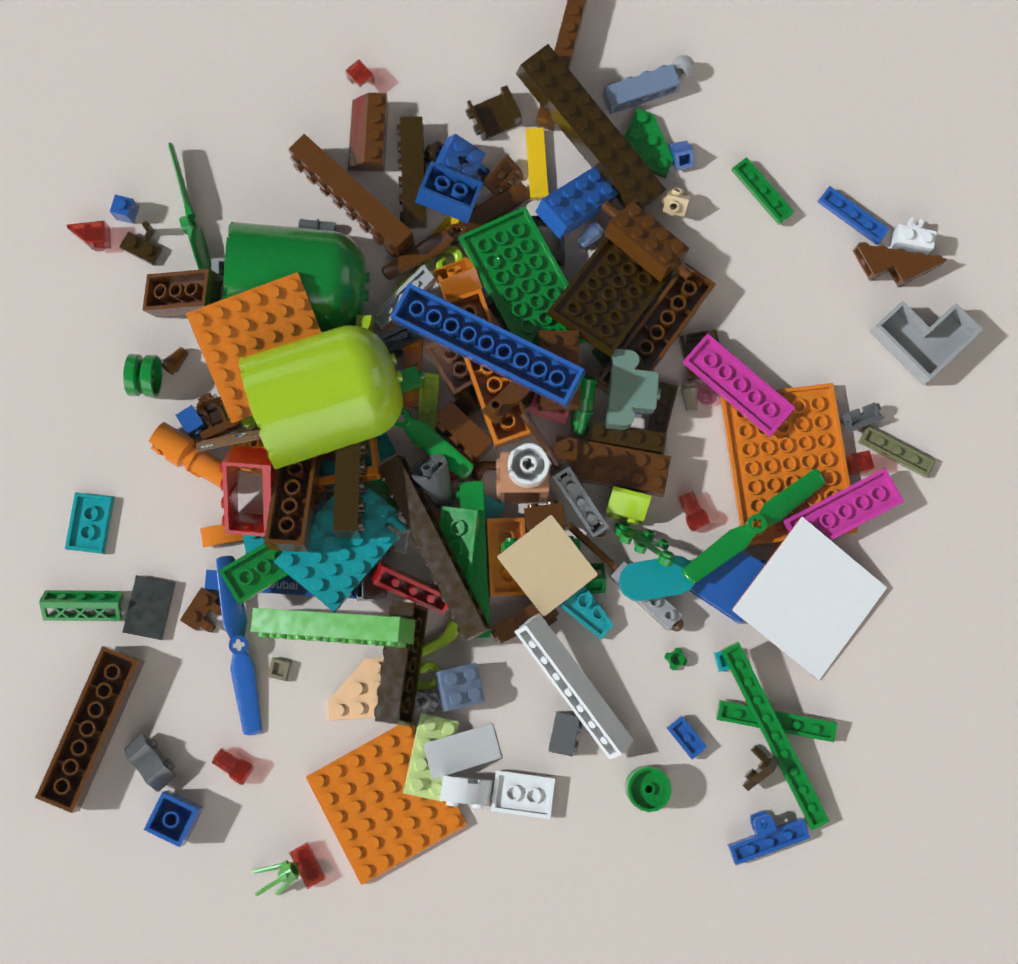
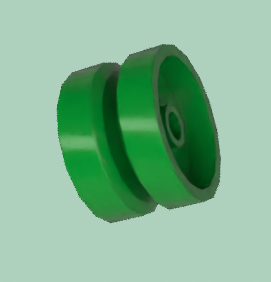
M129 354L127 356L123 371V382L127 395L140 396L142 393L146 397H157L162 386V366L158 355H146L144 358L140 354Z
M649 765L638 766L629 773L625 782L626 796L641 811H658L665 807L670 800L672 792L670 780L665 773L656 767ZM647 785L652 786L651 788H649V793L645 791V787Z

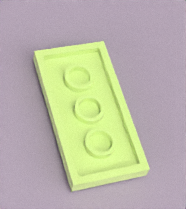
M423 713L420 714L403 794L443 802L440 800L443 776L432 779L423 744L457 734L458 721Z

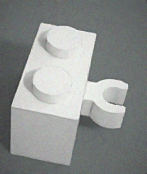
M911 217L907 225L899 224L892 232L890 249H905L906 252L912 253L923 252L925 255H928L934 249L936 231L922 229L923 219H920L918 225H915L913 223L914 217Z

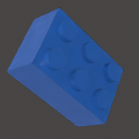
M431 161L419 188L415 203L468 224L483 182Z

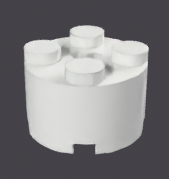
M526 443L511 452L508 458V474L515 484L524 488L539 486L545 480L549 469V460L541 447ZM527 462H530L532 466L529 470L525 469L524 466Z

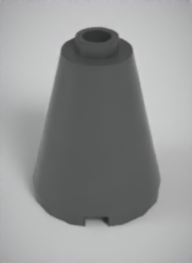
M433 454L430 455L431 458L428 460L420 459L411 468L412 479L438 508H441V506L450 507L454 502V494L448 462L445 456Z

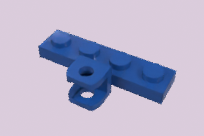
M762 810L750 815V823L755 834L727 845L734 864L739 865L809 839L810 835L802 817L776 826L773 818L766 811Z

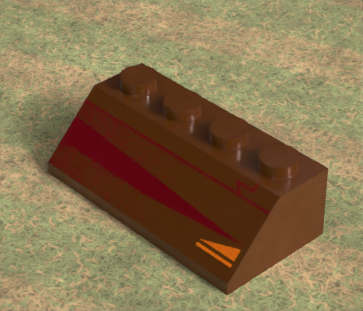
M368 92L352 100L348 170L385 172L389 109L387 93Z

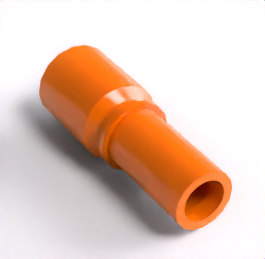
M162 422L148 441L152 444L151 449L176 467L184 466L185 470L198 478L202 477L220 488L221 480L223 479V473L220 472L221 460L205 450L197 452L196 441L168 423ZM237 470V480H238V478H239V476H240V472Z

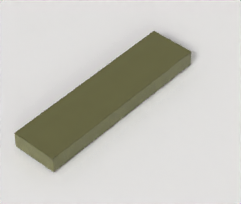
M869 425L865 427L858 441L859 444L924 478L929 476L936 460Z

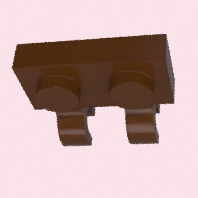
M201 587L180 621L196 631L201 627L207 632L213 633L216 626L205 619L211 610L222 616L221 606L216 603L219 597Z

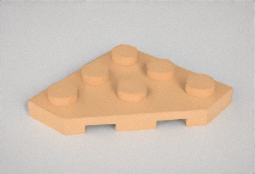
M384 657L366 658L328 700L329 721L375 718L374 709L378 702L377 688L381 681L380 668L383 665Z

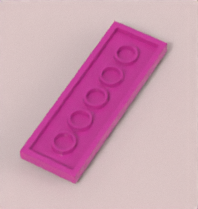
M708 333L682 362L768 437L777 430L795 409L792 404Z
M886 468L784 520L783 523L788 532H790L802 516L828 539L833 540L905 501Z

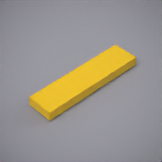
M544 127L526 128L530 200H542V198L549 195Z

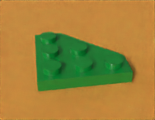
M637 108L624 138L654 174L666 179L673 163V157L654 114Z

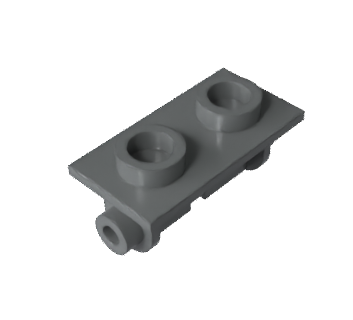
M873 402L862 407V413L859 408L846 412L842 416L843 420H840V422L848 431H852L880 421L884 417L879 412L881 410L880 404Z

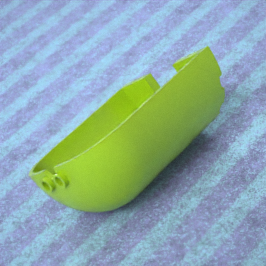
M355 325L341 326L239 358V367L242 372L241 377L254 420L258 428H260V437L275 469L377 437L388 431L401 414L403 393L400 382H403L400 370H395L394 365L397 364L394 353L390 354L383 340L367 328Z

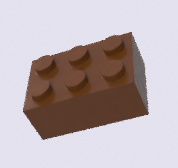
M452 401L435 417V425L439 433L444 437L447 435L451 440L450 443L456 449L461 448L465 453L464 456L471 463L475 461L478 464L493 449V440Z

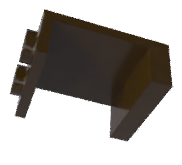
M508 85L500 87V95L474 106L470 100L467 101V109L465 110L469 120L472 119L476 136L480 135L482 141L522 125V115Z

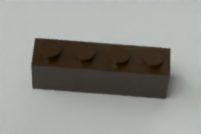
M590 421L587 441L664 455L667 433L630 427L626 430L605 428L606 423Z

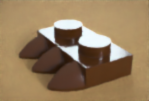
M506 154L481 182L493 195H498L506 190L504 186L507 188L515 186L512 177L523 180V173L520 167Z

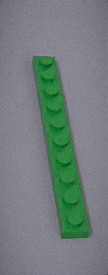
M737 641L721 649L720 651L773 756L775 755L780 760L778 766L810 829L814 830L830 822L740 643Z

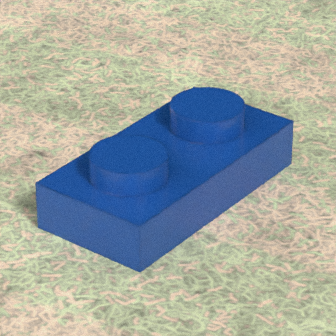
M680 716L666 727L691 760L707 748L683 716Z

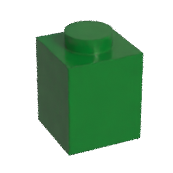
M416 365L400 371L403 382H400L403 394L423 388L422 382L425 381L422 370L418 371Z

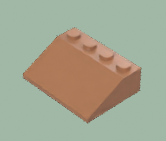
M488 308L493 324L502 328ZM431 342L424 347L454 399H457L466 389L473 387L463 356L435 342Z

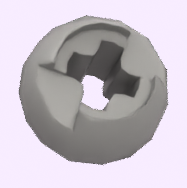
M688 55L678 56L672 63L680 79L688 78L694 72L695 63Z

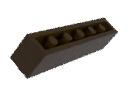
M422 116L400 117V124H397V135L401 136V141L397 142L398 153H401V159H398V169L402 170V176L398 177L399 188H402V194H399V204L403 205V211H400V221L409 229L427 228L426 207L415 203L425 176Z

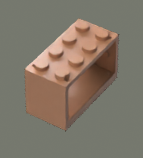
M501 452L500 458H496L497 499H501L502 504H546L549 495V469L545 480L539 486L532 488L520 487L510 479L508 474V458L511 452ZM545 452L549 460V452ZM530 462L524 465L527 470L532 467Z

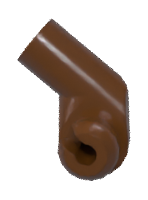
M496 461L479 462L473 468V479L481 480L482 474L486 470H496Z

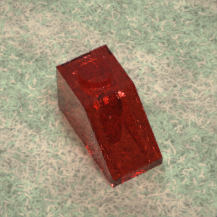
M105 221L67 224V229L92 250L101 252L111 248L110 227Z

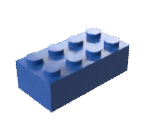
M593 167L542 198L535 212L553 233L561 239L603 212L601 210L602 205L607 200L613 203L618 193L598 170Z

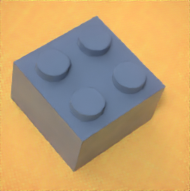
M476 663L433 673L442 712L485 702Z

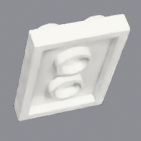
M496 770L491 811L550 819L555 778Z

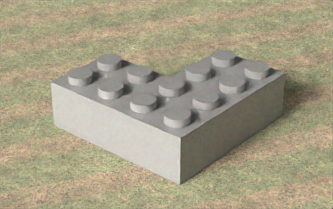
M902 301L869 332L924 385L978 336L983 329L957 303L929 327Z

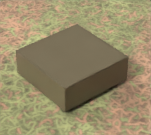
M272 657L267 677L287 681L292 662Z

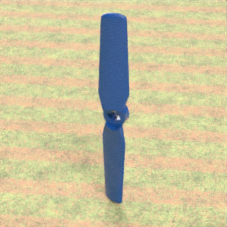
M227 555L216 559L222 622L230 637L229 649L233 653L230 671L243 734L250 736L262 731L255 665L247 652L249 643L245 638L248 620L244 603L238 605L218 571L235 561L233 556ZM237 639H240V642L245 644L241 647L240 651L237 648H233V644L236 643Z

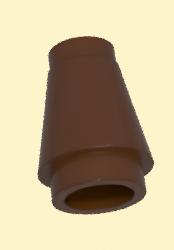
M179 347V349L163 360L161 366L171 375L175 372L178 373L189 353L184 348Z

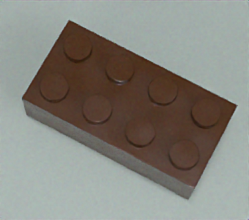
M210 269L147 274L142 311L155 317L184 316L190 311L220 301L223 276Z
M539 331L536 334L537 346L580 367L579 331ZM580 385L568 408L537 394L538 411H577L581 409Z

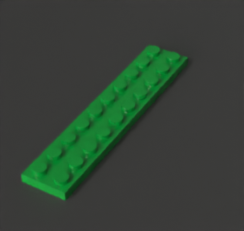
M382 478L371 480L367 483L368 488L397 510L398 505L389 495V487ZM264 543L218 570L238 605L289 576L274 563L283 551L269 550Z

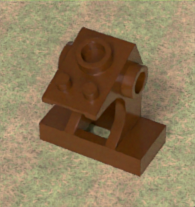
M207 393L198 398L196 409L200 417H205L209 428L200 432L203 440L221 437L242 428L239 421L231 423L230 419L228 420L220 396ZM219 410L222 420L213 423L209 414Z

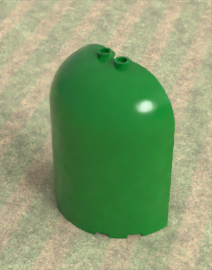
M230 222L225 250L223 280L225 295H223V299L298 272L321 332L341 326H356V315H363L364 301L368 302L369 290H365L366 284H369L370 273L366 272L364 255L354 240L341 232L333 230Z

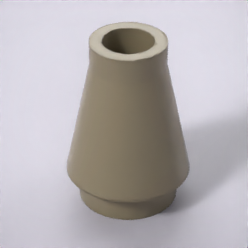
M697 383L682 384V389L680 390L686 411L697 410L699 394Z

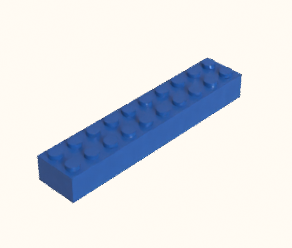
M408 283L390 317L396 324L565 408L569 407L586 374L583 368L411 283Z

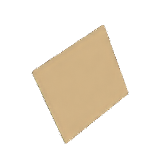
M552 515L548 516L497 556L543 616H546L597 576V572Z

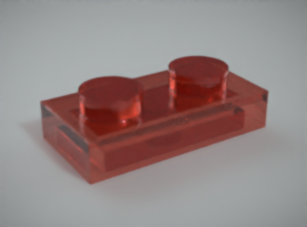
M308 842L289 852L293 862L299 869V874L307 889L326 879Z

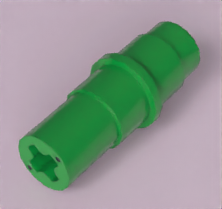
M585 375L580 383L581 409L572 413L571 433L587 435L591 415L594 414L593 403L597 382L595 377Z

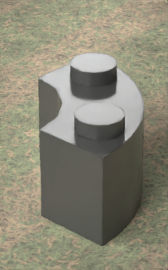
M142 733L124 748L127 760L138 770L145 783L159 792L176 777L173 770L175 765L157 748V742L152 737L147 738Z

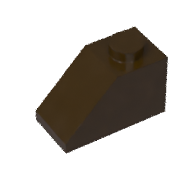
M474 387L466 389L454 402L467 417L481 409Z

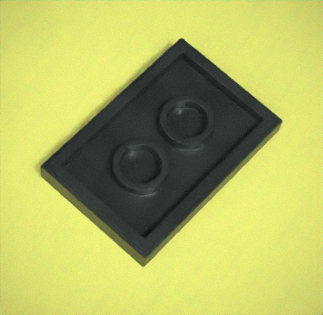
M136 575L122 633L162 640L176 583Z

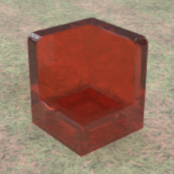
M359 59L345 70L347 79L351 84L355 82L361 87L367 81L371 84L375 83L374 75Z

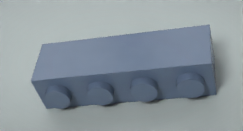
M673 64L668 66L662 65L656 70L644 71L638 76H629L623 81L607 84L604 87L603 97L611 115L676 93L679 90L680 81Z

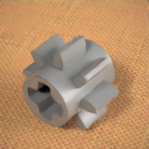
M425 689V692L418 691L415 698V709L420 710L423 714H428V710L435 712V708L439 705L437 700L438 694L433 693L429 689Z

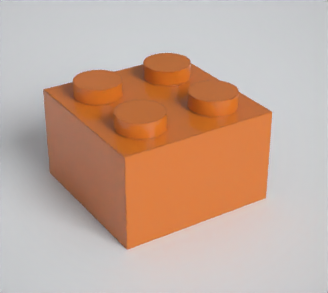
M468 257L433 270L440 292L446 300L483 288L476 268Z

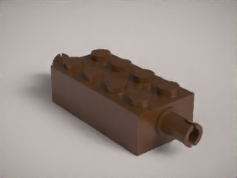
M609 200L602 205L601 210L612 218L604 235L658 281L661 282L672 271L677 272L685 281L692 276L694 271L682 262L690 248L635 202L632 201L623 210H619Z

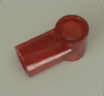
M694 491L678 497L686 515V523L691 532L710 525L709 517L706 511L701 508Z
M223 748L216 753L211 762L229 774V778L240 785H244L255 768L246 760L238 759Z

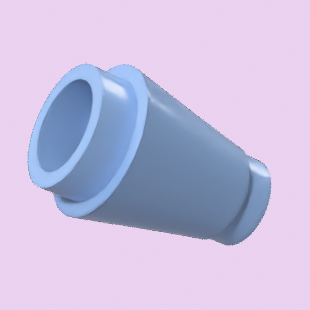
M594 221L592 224H588L577 242L585 249L601 238L605 231Z

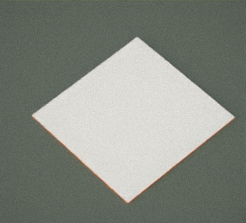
M801 516L733 607L732 611L817 680H820L887 587Z

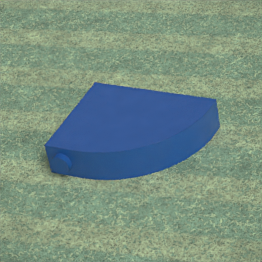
M739 552L696 582L689 592L740 624L744 620L733 612L732 609L767 562L764 560L759 561L748 554Z

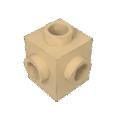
M677 187L673 189L668 188L667 194L663 193L661 204L664 205L663 212L670 216L678 215L684 217L690 193Z

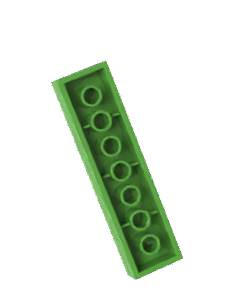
M253 608L250 632L258 633V637L406 648V644L414 643L415 620L390 616Z

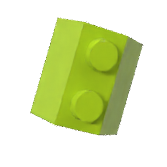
M613 486L605 514L609 515L608 518L620 520V518H623L629 524L638 525L644 522L652 496Z

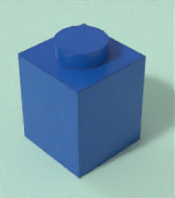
M114 195L109 212L116 220L134 224L139 206L132 198Z
M192 405L175 415L190 437H198L200 432L208 428L197 409Z

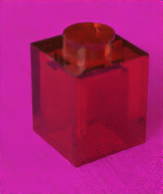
M870 450L850 454L846 457L849 476L868 473L875 469Z

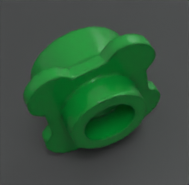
M675 648L673 652L666 653L664 656L665 660L670 664L669 668L673 671L677 670L679 666L687 664V659L684 658L681 648Z

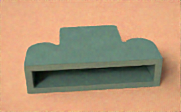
M616 349L611 357L605 428L628 429L634 421V413L652 414L656 409L657 399H660L661 388H658V372L636 370L639 364V356L634 351Z

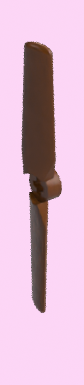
M518 183L473 208L468 224L459 220L458 223L451 224L448 230L431 235L382 267V274L388 280H393L442 253L452 243L460 244L457 235L453 236V231L460 232V235L506 215L530 198L528 189L523 183Z

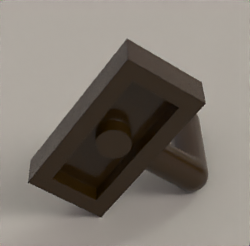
M144 221L142 226L146 233L143 238L128 231L119 247L121 250L154 266L162 249L150 242L155 230L148 221Z
M757 745L753 746L751 751L761 762L756 770L752 768L745 775L746 780L742 786L747 791L772 774L780 762L775 755L769 758Z

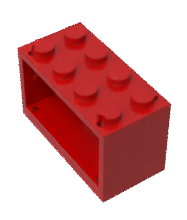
M232 446L229 452L226 453L224 460L220 462V472L223 473L220 489L224 495L221 500V508H224L222 526H225L226 534L265 537L275 468L269 459V453L266 448ZM237 467L262 469L263 515L239 513Z

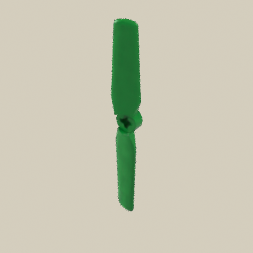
M169 142L168 147L186 214L180 217L179 222L184 233L188 235L198 270H211V261L203 230L197 229V224L194 220L195 214L190 203L174 145Z
M402 408L400 415L405 414L404 419L406 420L405 422L400 421L398 423V418L394 425L403 428L411 441L429 455L441 454L445 456L449 470L461 479L469 477L474 465L426 422L412 418L410 412Z
M813 469L765 502L758 514L750 516L746 524L730 529L682 569L685 578L691 583L698 582L744 550L753 537L761 534L766 527L780 523L825 485L826 482L823 474L819 470ZM759 521V522H760L759 528H758V527H755V528H754V527L752 526V525L754 524V522Z

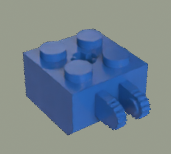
M456 133L446 139L435 162L478 181H482L483 178L476 174L477 171L483 175H487L490 172L488 168L481 164L486 153Z

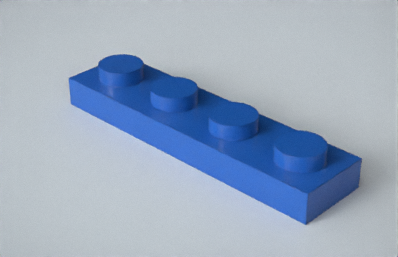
M831 186L826 189L817 201L875 245H878L889 231L888 227Z

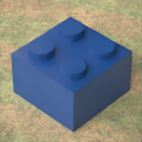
M170 790L161 793L143 830L180 848L186 845L204 807Z

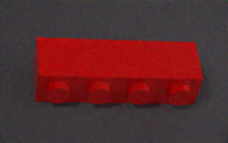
M382 561L379 562L371 577L373 584L445 615L448 605L441 599L439 587Z

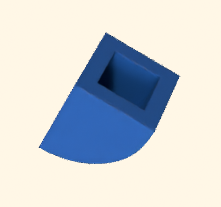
M687 140L669 144L673 165L676 170L694 166L693 148Z

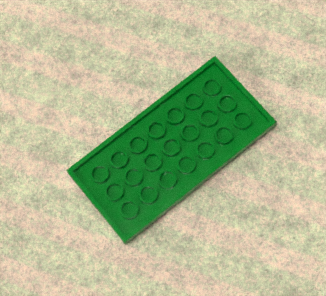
M526 206L458 237L470 262L475 266L478 276L508 332L536 345V334L539 331H570L546 315L553 303L568 286V282ZM579 337V345L586 342L584 339Z

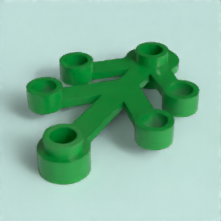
M626 522L614 524V534L620 537L619 540L622 543L631 544L633 539L635 544L634 551L645 554L648 548L658 555L657 562L666 567L672 566L674 553L668 550L670 541L664 538L655 541L656 532L650 529H645L642 532L631 529L630 525Z

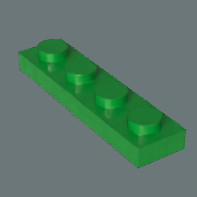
M747 157L732 168L731 171L778 225L793 215V209Z

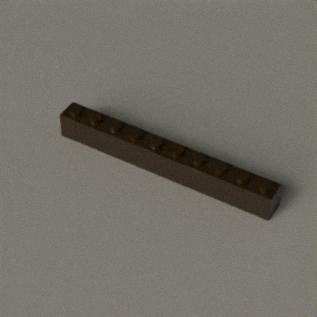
M400 455L393 457L379 466L381 471L380 477L387 483L389 495L396 501L398 505L397 511L404 517L406 529L413 535L415 539L414 545L421 551L423 563L430 569L432 573L431 579L436 586L438 585L441 591L440 597L444 603H447L450 609L448 611L452 620L456 621L459 627L457 628L459 635L465 640H473L489 631L491 627L421 488L412 479L411 468L406 458Z

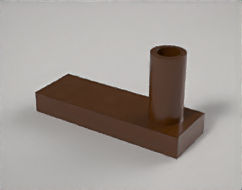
M512 381L482 409V412L497 425L531 390Z

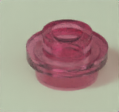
M703 387L699 391L698 400L701 404L709 406L716 401L717 393L711 387ZM704 394H709L710 399H705Z

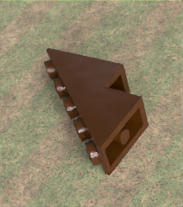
M866 242L858 243L853 249V253L869 281L889 272L897 287L940 267L947 261L941 255L929 256L923 252L912 253L906 252L905 249L894 250L883 245L871 246Z

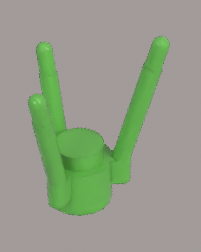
M285 860L279 864L254 869L252 872L255 874L280 868V871H278L279 878L257 891L255 896H259L280 882H286L276 891L275 895L278 896L292 882L298 880L299 869L294 862L289 863L288 860Z

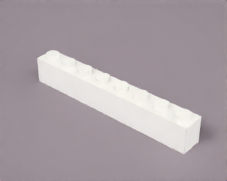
M540 613L528 619L515 631L516 635L606 756L612 759L622 755L634 741Z

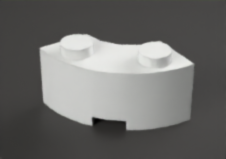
M444 775L440 800L447 801L446 805L458 807L459 803L472 804L473 808L483 809L484 805H491L494 780Z

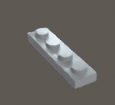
M423 264L372 314L374 321L381 330L385 331L394 322L390 317L408 283L426 291L437 281V278L426 265Z

